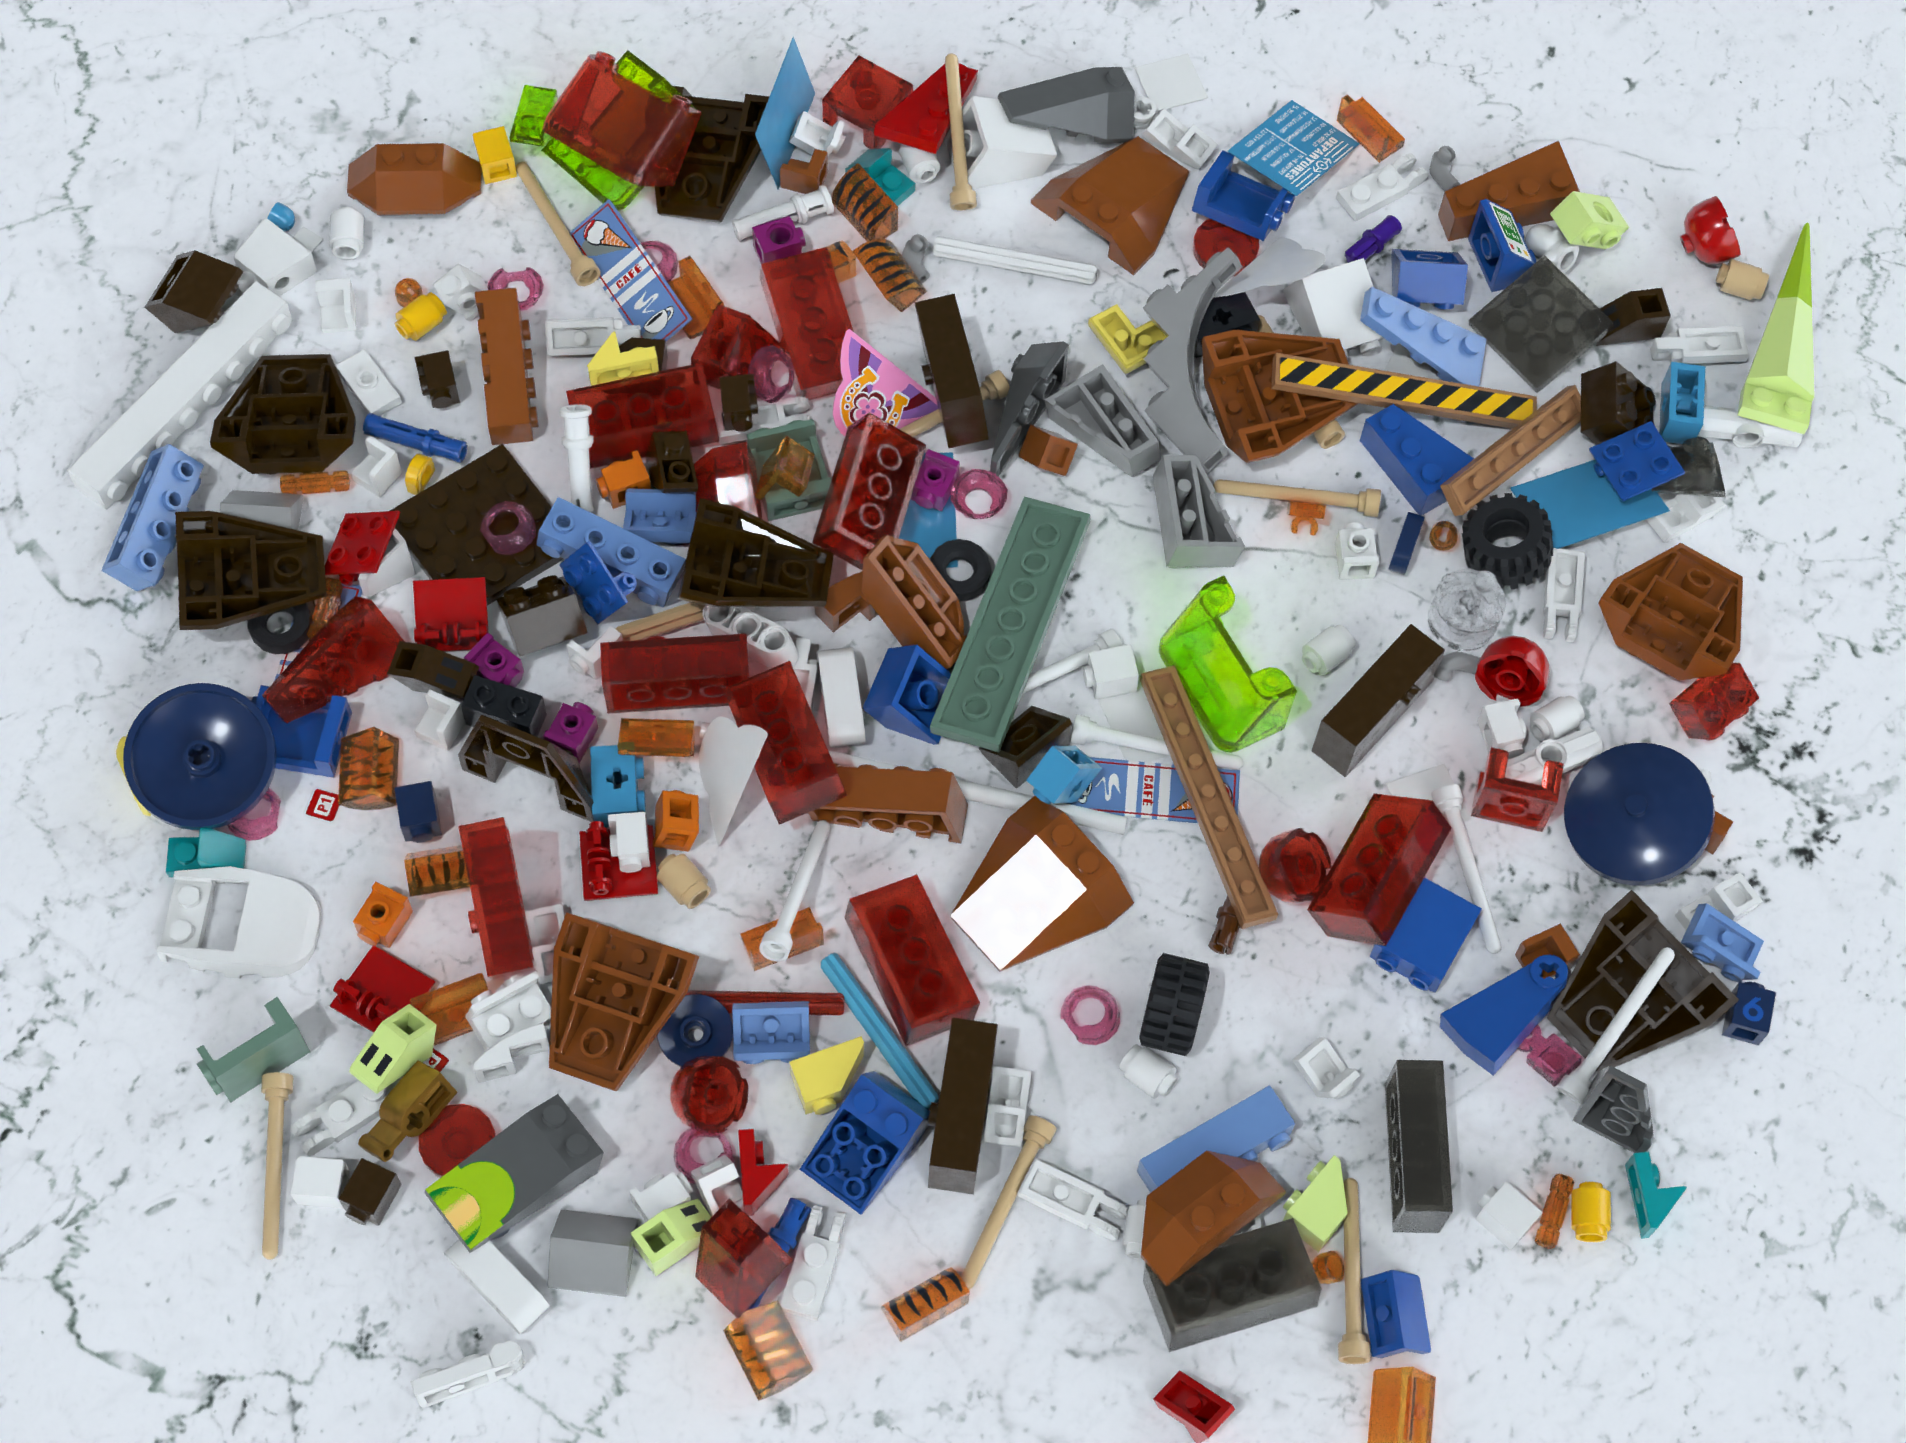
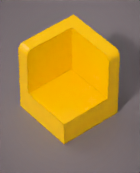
M502 126L473 133V141L479 157L485 185L517 177L514 157L505 127Z

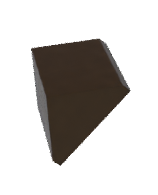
M1031 706L1011 722L999 752L981 747L979 750L1017 789L1026 782L1027 778L1052 746L1070 745L1073 724L1070 718Z

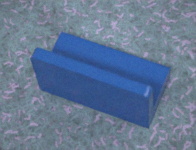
M1389 1270L1362 1278L1361 1287L1372 1357L1385 1358L1407 1351L1418 1354L1430 1353L1431 1345L1419 1276Z

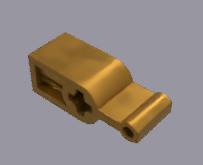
M418 1060L384 1098L379 1109L381 1119L369 1133L360 1137L358 1145L383 1162L390 1160L394 1150L406 1136L416 1137L423 1133L458 1092L439 1071Z

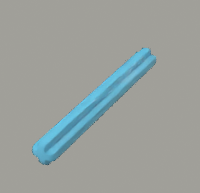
M832 953L821 961V969L914 1100L925 1108L930 1109L931 1102L937 1103L939 1101L937 1092L839 955Z

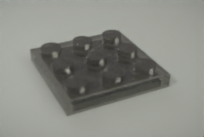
M1545 255L1468 320L1469 326L1478 335L1486 338V343L1536 393L1541 391L1614 329V322Z

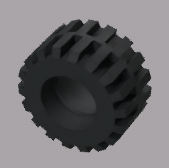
M1504 493L1505 497L1498 498L1496 494L1490 496L1489 502L1482 500L1477 503V510L1471 509L1467 514L1468 520L1463 522L1462 539L1467 567L1471 568V574L1476 579L1481 577L1483 584L1489 586L1491 583H1494L1496 589L1502 590L1504 585H1510L1511 589H1518V584L1524 583L1527 586L1533 583V577L1539 579L1544 574V568H1549L1551 564V556H1553L1551 522L1548 520L1546 510L1544 508L1540 509L1539 503L1534 499L1528 502L1527 496L1521 494L1518 498L1513 497L1512 493ZM1511 535L1524 539L1519 544L1511 547H1499L1491 544L1503 536Z
M1163 953L1158 958L1139 1035L1142 1046L1186 1056L1191 1051L1210 975L1207 963Z

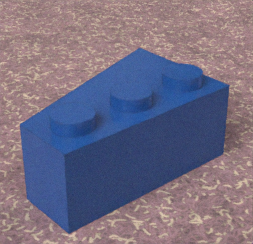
M1395 404L1367 418L1359 440L1417 514L1421 516L1447 502L1440 485L1474 459Z

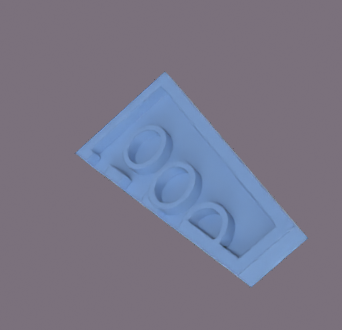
M1374 287L1365 292L1360 318L1361 322L1394 346L1398 343L1408 349L1412 359L1419 364L1426 362L1438 371L1437 377L1443 381L1479 387L1486 338Z

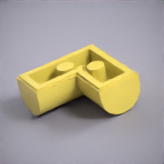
M1117 304L1088 320L1090 329L1125 375L1147 364L1144 358L1147 356L1149 348L1157 341L1167 338L1152 321L1135 329Z

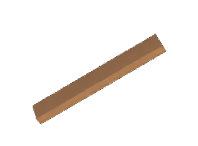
M1576 385L1565 387L1440 485L1454 516L1464 515L1581 422V396Z

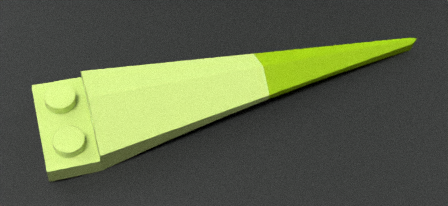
M1808 222L1804 224L1770 318L1741 390L1737 416L1800 434H1805L1809 426L1811 406L1814 399L1810 225Z

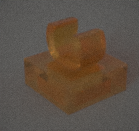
M1288 501L1287 515L1296 516L1290 524L1291 532L1297 533L1298 524L1306 520L1310 523L1309 534L1316 535L1318 524L1314 518L1324 519L1326 505Z

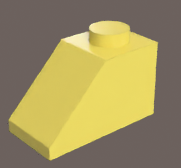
M862 1036L789 1061L790 1075L805 1115L815 1112L816 1115L825 1114L837 1107L836 1104L842 1102L864 1057V1041Z

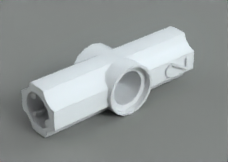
M1704 405L1703 426L1698 436L1731 439L1734 445L1740 448H1755L1762 443L1798 447L1801 442L1802 434L1737 416L1739 405L1734 409Z
M1589 726L1558 740H1544L1536 749L1495 765L1493 768L1495 783L1500 792H1503L1507 797L1539 783H1552L1558 779L1560 774L1587 764L1594 757L1604 752L1602 739L1597 731ZM1542 758L1551 759L1555 765H1548Z

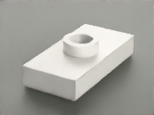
M365 349L335 365L338 374L368 414L373 413L380 416L402 403L399 394Z

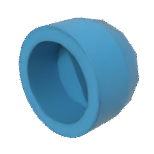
M280 202L273 206L267 218L284 232L289 231L295 223L293 211Z

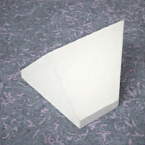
M395 528L377 573L359 575L358 580L365 596L371 597L415 575L406 540Z

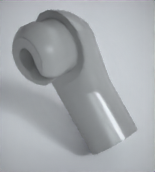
M1442 146L1439 151L1433 154L1429 168L1430 175L1444 191L1460 185L1458 180L1450 173L1452 161L1455 159L1456 154L1449 146Z
M916 234L905 244L900 260L908 264L902 265L910 271L908 273L911 278L922 284L930 276L921 263L926 253L925 249L928 247V241L924 236Z
M1459 651L1446 654L1442 657L1435 678L1449 681L1452 678L1453 671L1456 670L1475 674L1480 657Z

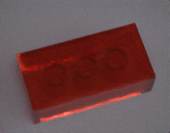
M827 247L762 263L760 269L761 285L796 396H806L808 400L836 393L843 381L840 365L843 339L848 329L853 331Z
M702 363L566 391L569 405H587L592 408V413L588 416L589 432L594 439L592 447L589 448L590 469L610 465L615 461L632 459L631 452L638 450L641 458L646 457L652 432L687 431L690 448L719 442L714 411Z
M870 412L848 426L812 543L863 570V558L882 536L889 535L899 539L926 444Z
M746 633L682 638L652 636L646 640L600 643L602 686L608 714L751 704Z
M790 661L723 689L738 728L743 725H755L766 730L768 733L754 768L779 825L847 796Z
M1373 794L1307 909L1327 936L1382 946L1387 945L1452 828L1433 800Z
M504 817L458 826L475 909L468 911L472 934L479 933L487 976L495 979L536 970L507 821Z
M917 874L849 899L844 918L905 1046L950 1030L952 1017L974 1020L980 1001Z

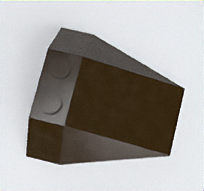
M653 84L647 112L657 213L659 215L718 223L723 221L761 152L755 133L770 96L745 94L744 102L693 97L684 87Z
M331 354L261 356L214 420L210 439L211 448L251 474L272 475L277 473L307 474L323 472L353 444L356 427L355 414Z
M700 498L678 599L711 607H825L834 554L735 506Z
M215 511L175 512L180 630L219 629L327 597L323 536Z
M480 715L458 753L463 771L495 783L506 762H511L553 779L560 809L587 821H594L592 815L594 801L579 762L573 753L549 741Z
M1633 890L1628 892L1604 914L1567 980L1565 988L1561 991L1547 1016V1019L1586 1058L1659 952L1666 947L1674 951L1675 957L1599 1065L1596 1070L1597 1072L1610 1065L1618 1067L1708 1028L1739 1001L1713 972L1709 973L1659 921V917Z

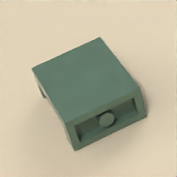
M813 419L806 421L795 420L784 426L771 429L760 428L753 433L747 434V451L768 521L835 506V487L832 477H828L816 438V427Z
M278 997L264 1005L274 1025L218 1060L212 1059L204 1045L197 1048L203 1059L197 1063V1066L215 1094L219 1095L224 1092L230 1103L262 1083V1075L280 1072L310 1053L297 1025Z

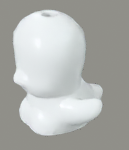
M1536 224L1528 230L1525 237L1528 250L1531 249L1534 255L1541 257L1538 261L1540 265L1548 264L1550 277L1560 276L1562 273L1567 272L1575 263L1579 253V246L1565 242L1564 236L1559 230H1555L1547 224Z

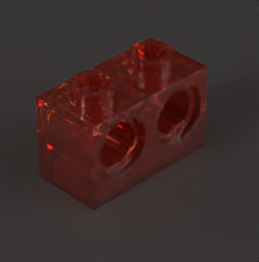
M1732 663L1725 674L1698 678L1673 699L1669 705L1688 738L1710 741L1720 737L1725 732V727L1733 720L1746 715L1749 712V707L1759 699V696L1741 663Z

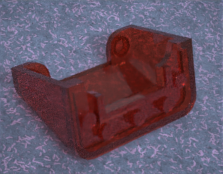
M597 51L596 55H588L547 114L542 130L630 183L639 186H674L701 112L691 107L692 102L687 98L675 94L672 95V98H661L618 73L619 66L614 63L616 58L602 51Z

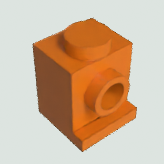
M638 450L631 452L632 459L615 461L608 465V467L601 469L602 477L595 479L602 499L608 497L613 509L626 505L625 494L627 489H651L650 477Z
M663 790L655 805V838L653 840V847L689 852L699 833L698 795L685 794L678 790Z
M375 881L371 887V894L356 915L353 923L358 932L357 936L361 940L372 946L380 943L390 948L413 910L408 897ZM379 911L385 913L382 917L375 918Z

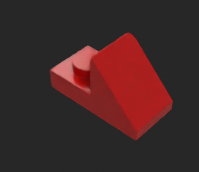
M754 1129L738 1130L745 1216H753L787 1178L789 1174L788 1164L757 1166L764 1164L763 1141H755Z
M1180 1370L1153 1398L1159 1409L1185 1425L1195 1443H1201L1208 1439L1235 1410L1231 1403Z

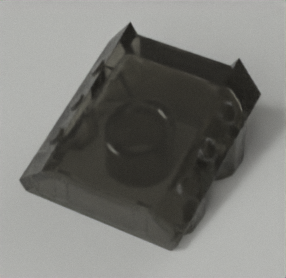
M1695 437L1684 441L1679 447L1668 445L1684 469L1685 474L1652 488V492L1726 498L1720 465L1713 442L1709 443L1704 437Z

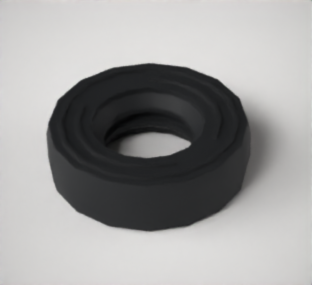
M962 539L946 541L937 547L930 558V561L958 597L959 602L972 600L983 593L990 581L991 564L989 557L981 546L972 541ZM953 560H965L972 566L973 574L967 580L956 581L947 574L946 567Z
M303 603L247 620V628L253 642L263 651L272 654H288L299 649L308 641L313 631V617L307 603ZM278 612L291 614L294 621L288 631L275 634L267 629V622L273 614Z

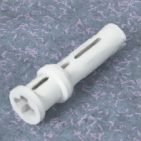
M823 184L819 186L818 190L802 196L798 193L794 194L789 202L737 220L734 219L732 220L735 235L740 241L753 235L752 227L790 216L792 221L797 220L798 223L803 224L810 217L825 212L827 214L834 213V207L829 191Z
M568 405L560 408V416L564 417L565 436L562 437V445H564L565 449H568L571 503L588 512H592L594 506L592 504L589 448L592 447L594 439L589 432L588 417L592 413V408L587 405Z

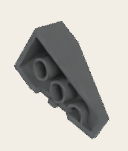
M1095 67L1000 92L998 95V99L1009 121L1012 123L1047 130L1050 126L1066 130V135L1077 137L1079 133L1094 136V142L1102 144L1125 143L1134 138L1135 91L1122 67Z
M1066 342L1032 344L1025 355L1019 354L1011 368L1013 376L991 458V479L997 480L1024 441L1030 424L1035 425L1045 411V399L1058 392L1065 382L1069 344Z
M1610 1065L1597 1073L1572 1121L1633 1153L1647 1152L1654 1141L1647 1084Z

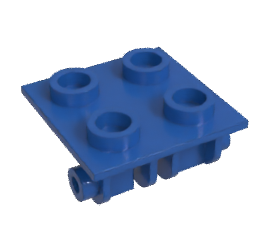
M1652 421L1589 448L1597 462L1594 464L1596 474L1599 477L1603 475L1607 477L1622 502L1685 474L1684 469Z
M590 541L586 542L559 564L563 570L565 580L575 589L582 600L584 610L594 619L597 625L628 603L626 596L633 592L637 586L635 576L628 572H623L613 578Z

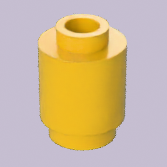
M429 292L427 295L421 294L395 314L397 319L395 327L405 339L411 338L417 341L443 321L442 317L447 314L446 308L441 300L432 292Z
M1583 1182L1579 1184V1188L1571 1191V1228L1575 1231V1238L1584 1242H1602L1607 1240V1232L1611 1230V1192L1603 1189L1601 1183Z

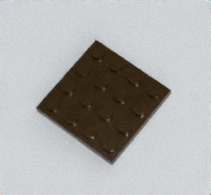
M503 444L390 510L401 512L395 529L406 540L408 551L430 580L485 577L487 606L496 601V599L503 597V593L507 590L521 586L563 560L561 557L554 558L542 551L541 547L537 546L539 529L552 507Z

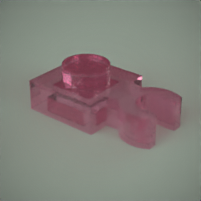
M1538 1024L1530 1033L1532 1037L1524 1039L1517 1048L1522 1052H1530L1527 1055L1526 1063L1553 1087L1560 1082L1565 1074L1569 1075L1572 1070H1575L1581 1064L1582 1057L1555 1033L1551 1034L1547 1039L1541 1036V1029Z

